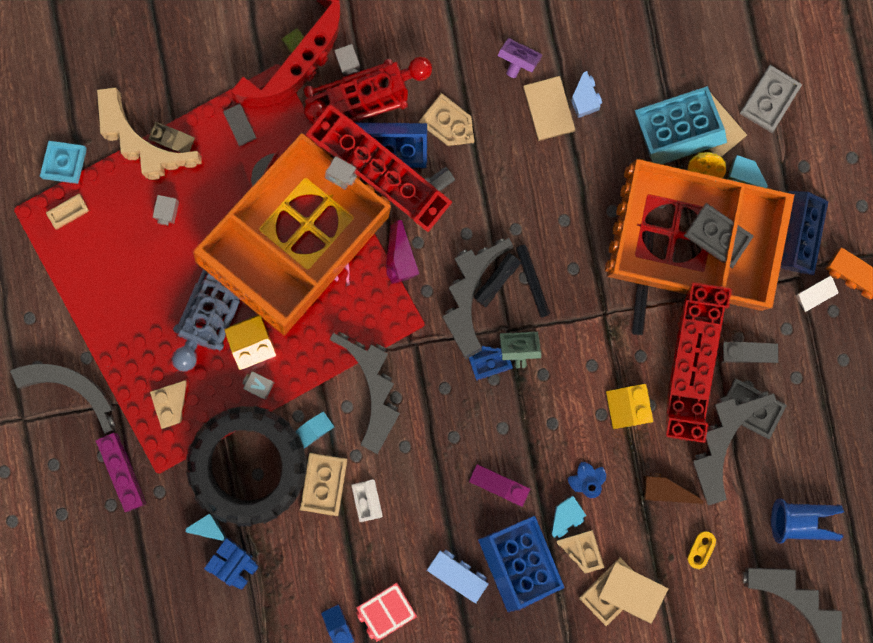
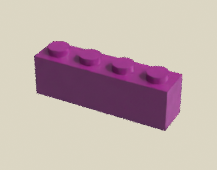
M112 433L96 440L124 512H130L146 505V500L118 433Z

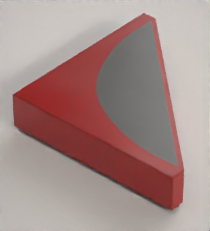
M276 150L242 159L250 189L268 171L275 155H277Z

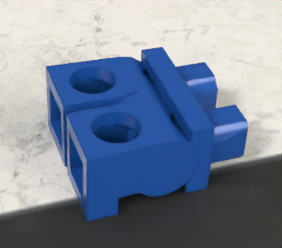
M226 538L216 553L218 554L211 558L204 569L214 574L227 585L235 586L242 590L248 583V580L241 576L242 572L246 570L253 575L259 566L252 560L253 556L248 554L233 540Z

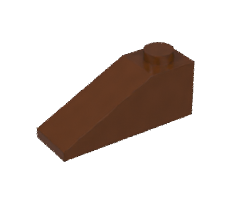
M650 473V477H644V500L704 504V500L671 480L661 478L660 473Z

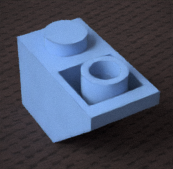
M587 71L583 72L571 99L577 118L598 111L601 107L600 104H602L599 93H595L593 88L595 86L594 79L588 75Z

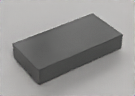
M241 104L223 111L239 146L257 139Z

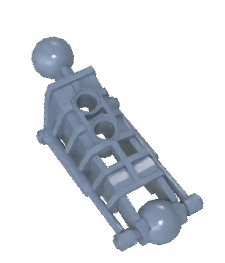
M204 269L198 283L193 288L179 324L173 328L179 337L187 340L184 347L178 348L172 355V364L179 371H188L195 366L197 357L194 351L198 344L213 350H223V341L226 336L224 328L230 326L240 302L237 296ZM213 288L214 290L211 296H209L210 289ZM218 291L225 293L222 301L215 298ZM208 305L213 307L211 311H206L203 308ZM199 322L205 323V326L202 328H198L195 325Z

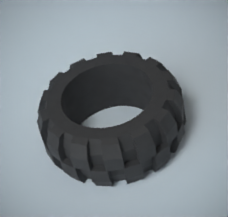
M239 406L216 414L204 423L195 434L196 436L189 446L186 458L188 485L191 486L196 501L202 508L207 509L213 514L212 517L224 523L237 524V526L265 524L277 518L285 510H288L297 499L306 475L307 458L305 457L304 445L299 434L294 431L290 423L282 416L269 411V409L257 406ZM251 430L265 435L275 444L282 458L283 470L280 483L270 494L255 500H241L230 496L218 485L212 471V457L219 441L229 433Z

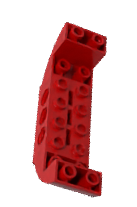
M693 282L689 287L680 317L668 387L666 437L705 443L708 423L705 419L724 310L729 308L732 288Z

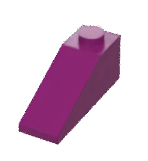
M402 220L390 226L386 268L387 276L392 284L412 279L419 275Z
M476 465L469 480L470 483L519 506H523L530 491L529 488L479 465Z

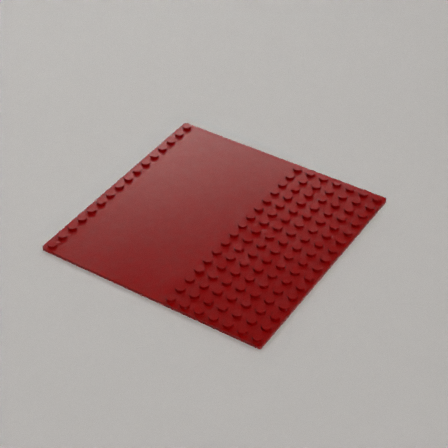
M276 64L250 78L248 81L262 91L281 66ZM233 88L166 124L170 128L195 138L189 152L198 151L201 155L202 164H197L196 167L187 168L180 166L175 170L164 168L165 176H159V179L150 180L142 174L140 157L137 160H128L119 150L81 171L78 184L61 182L14 209L16 216L155 472L158 474L186 460L189 446L192 444L196 436L195 434L204 423L216 414L239 406H257L269 409L272 412L358 364L357 360L346 348L330 340L333 333L338 334V332L345 334L349 337V342L354 344L357 341L365 345L364 350L368 351L370 346H375L376 343L387 348L423 328L425 325L403 283L397 282L392 284L388 278L386 268L387 255L374 234L349 262V270L347 271L344 268L337 275L338 281L333 280L285 336L262 318L274 345L276 356L240 370L231 351L227 336H225L223 341L224 348L221 351L209 349L198 344L194 351L197 361L191 370L179 371L172 364L173 353L178 348L184 347L187 341L179 337L173 328L179 324L193 288L198 283L203 268L195 262L193 251L250 190L242 159L276 150L277 155H275L270 164V168L300 134L305 135L313 125L305 117L304 106L296 93L279 103L269 106L255 107L241 104L257 138L242 146L238 145L223 111L238 105L232 98L231 91ZM150 134L142 138L143 140L157 148L169 152L181 153L169 147L156 143L152 140H149ZM80 194L89 212L56 230L46 212ZM314 194L302 195L291 200L289 205L303 217L308 218L323 202V198ZM158 195L174 198L179 201L174 224L169 223L168 226L161 225L153 218ZM328 206L314 221V225L329 238L335 236L338 228V214L333 206ZM281 211L276 221V234L282 243H286L301 226L286 211ZM306 231L291 247V251L296 254H312L323 249L325 243L312 232ZM348 273H350V274H349V282H350V285L347 286L346 278L348 277ZM213 288L210 289L209 296H211ZM218 291L215 298L222 301L225 293ZM239 299L240 302L230 326L258 314ZM208 305L205 306L203 309L206 311H211L213 307ZM199 322L195 326L202 328L205 326V323ZM253 371L275 382L266 400L243 389L245 386L243 381L247 374H251ZM187 381L181 423L161 429L150 392Z

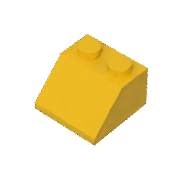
M260 315L224 328L231 351L240 370L276 356L274 345Z
M646 384L606 391L613 429L653 422Z

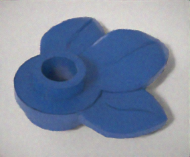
M581 462L578 466V475L568 477V483L575 492H583L588 498H596L601 494V485L606 481V472L603 467L594 470L589 463ZM593 485L596 487V489L594 491H589V486Z

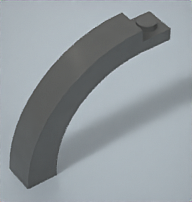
M51 364L26 365L10 370L19 389L47 382L63 384L74 389L90 403L104 433L109 434L115 431V420L112 415L109 416L108 414L115 410L111 401L97 384L83 374L69 368Z

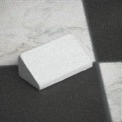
M829 276L797 294L796 298L806 312L838 294V290L832 276Z
M375 480L352 484L359 522L381 518L382 511Z

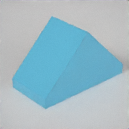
M323 411L304 423L295 432L299 434L305 449L333 429L334 425Z
M211 513L186 528L187 533L224 541L227 537Z

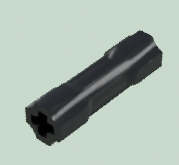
M508 253L496 271L473 298L486 308L507 279L520 266L521 262L515 256Z

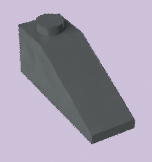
M720 343V363H778V344Z

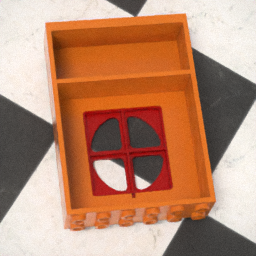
M636 159L629 167H626L624 172L626 183L622 185L620 196L623 198L621 204H618L616 215H619L618 222L614 223L612 231L615 234L614 242L611 241L609 246L611 257L605 265L606 277L687 294L692 282L732 288L729 304L760 311L773 307L794 199L793 194ZM707 203L734 222L729 239L726 263L721 262L704 249L689 261L682 263L673 262L672 258L676 240L678 238L689 240L684 236L685 232L679 230L681 213L684 207L698 215L704 204ZM666 204L675 206L670 229L650 225L645 222L646 216L654 208ZM739 225L754 237L735 266L730 268L737 226ZM643 231L668 236L669 242L664 260L655 257L646 248L642 239Z

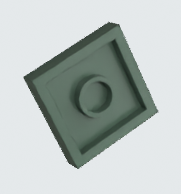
M538 332L500 334L502 360H515L516 368H520L521 360L522 368H525L527 366L526 359L541 358Z

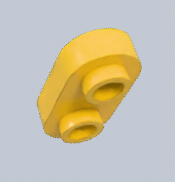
M704 531L696 536L687 556V561L691 567L701 569L706 566L716 544V539L712 533ZM706 537L708 539V543L706 545H703L702 539ZM699 555L700 561L695 562L694 556Z

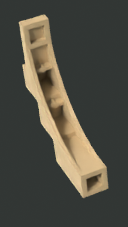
M118 89L97 90L101 135L110 141L118 140V137H120L121 154L128 160H137L140 157L141 171L146 178L155 180L159 179V176H165L164 168L175 170L180 166L192 168L196 167L197 164H202L201 155L198 151L174 153L157 148L143 140L133 131L127 121L122 107L121 93Z

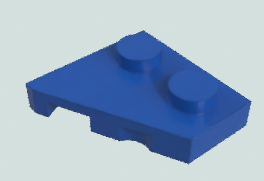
M482 346V351L469 357L476 381L513 369L510 360H502L501 348L494 349Z

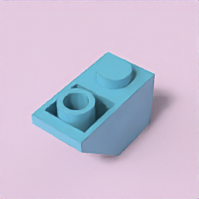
M738 155L733 159L727 180L767 188L768 185L755 161Z
M570 496L556 506L551 529L553 537L558 536L560 538L568 532L567 528L572 525L576 527L584 522L583 517L586 514L574 496Z

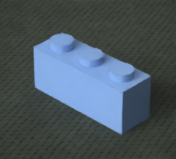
M446 549L444 552L440 550L427 571L476 604L488 586V582H486L487 577L478 571L476 574L470 571L471 566L462 560L458 563L453 559L455 555Z

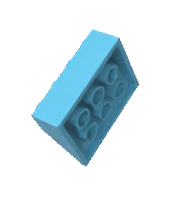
M708 86L635 110L652 163L664 164L727 143L725 128Z

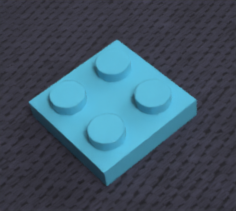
M48 141L40 177L47 180L78 184L87 148L83 145Z

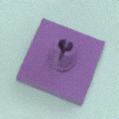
M508 38L500 49L498 56L511 62L506 74L516 78L520 68L533 72L542 54Z

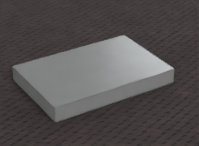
M769 65L740 114L773 133L802 84Z

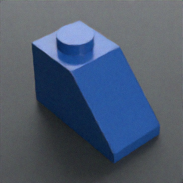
M339 604L321 613L333 643L355 642L356 639Z

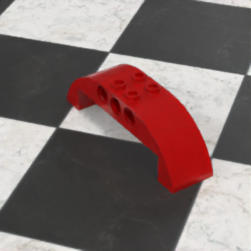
M316 0L326 7L327 10L262 91L242 77L231 91L233 101L246 106H269L291 97L300 90L307 80L310 82L316 75V69L319 66L323 67L327 62V56L336 42L340 27V1Z
M331 104L327 106L305 134L334 157L336 156L356 167L355 174L411 217L414 222L427 232L431 230L452 203L450 199Z

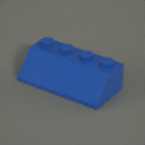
M356 123L409 167L427 168V123Z

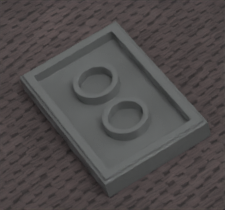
M705 203L684 236L721 262L726 263L729 239L734 222ZM739 225L737 226L730 268L735 266L754 237Z
M735 378L726 396L729 399L734 398L737 405L740 399L749 397L752 400L757 398L756 394L761 393V391ZM776 400L754 412L741 425L770 439L787 405Z

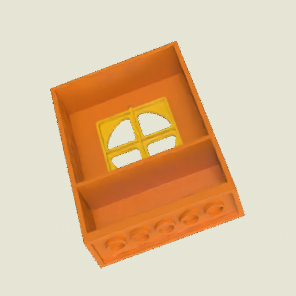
M302 133L193 251L195 262L284 336L389 218L391 208L390 202L385 197L378 196L369 184L365 185L362 183L358 175L353 185H348L346 190L325 179L326 171L334 159L330 157L331 155L324 148H319L314 141ZM314 194L321 196L323 202L308 218L303 217L289 205L291 200L302 195ZM328 206H333L338 214V228L333 238H329L314 225V221ZM281 211H286L301 224L299 229L286 243L280 242L276 234V221ZM306 231L312 232L325 243L323 249L312 254H296L291 251V247Z

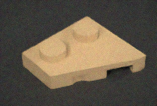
M187 381L150 392L161 429L181 423Z
M593 530L557 540V544L566 551L568 556L579 565L584 573L604 568Z

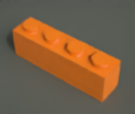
M839 248L825 268L829 271L828 274L836 279L841 278L849 288L860 290L862 292L861 295L865 298L873 299V267L844 248Z

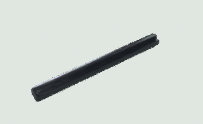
M643 231V242L652 253L654 233ZM637 284L632 334L643 335L648 286Z

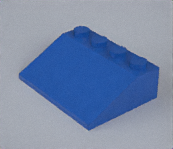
M535 516L478 539L507 612L520 610L565 588Z

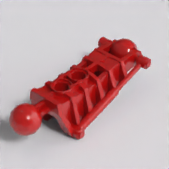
M416 57L410 62L408 68L400 70L398 62L393 63L392 60L386 59L383 62L384 64L345 76L341 80L314 89L312 86H306L303 90L308 99L305 100L304 115L308 121L314 124L327 108L326 104L322 101L326 98H329L331 105L344 115H352L353 117L349 119L353 122L397 108L405 109L408 106V90L405 81L412 78L417 81L426 80L432 73V64L425 57ZM388 79V86L383 88L382 81ZM371 86V92L365 95V88ZM326 90V91L323 92V93H320V94H318V95H315V93H317V92ZM358 96L360 103L351 105L349 99Z

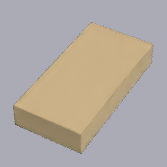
M78 194L49 210L46 214L57 230L89 212V209L82 196Z

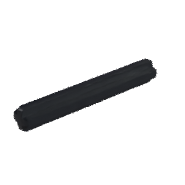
M525 244L520 245L516 250L541 318L549 316L550 311L527 246Z

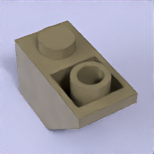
M156 121L149 136V140L181 153L189 152L195 139L190 135Z

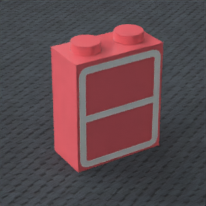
M397 582L357 606L358 611L356 612L361 623L365 621L368 626L366 631L370 638H375L376 641L381 640L417 617L416 612Z

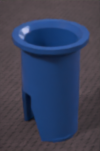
M779 498L773 504L771 513L773 538L778 544L784 543L786 539L841 541L843 534L818 529L817 527L818 517L843 513L844 510L840 504H787L785 500Z

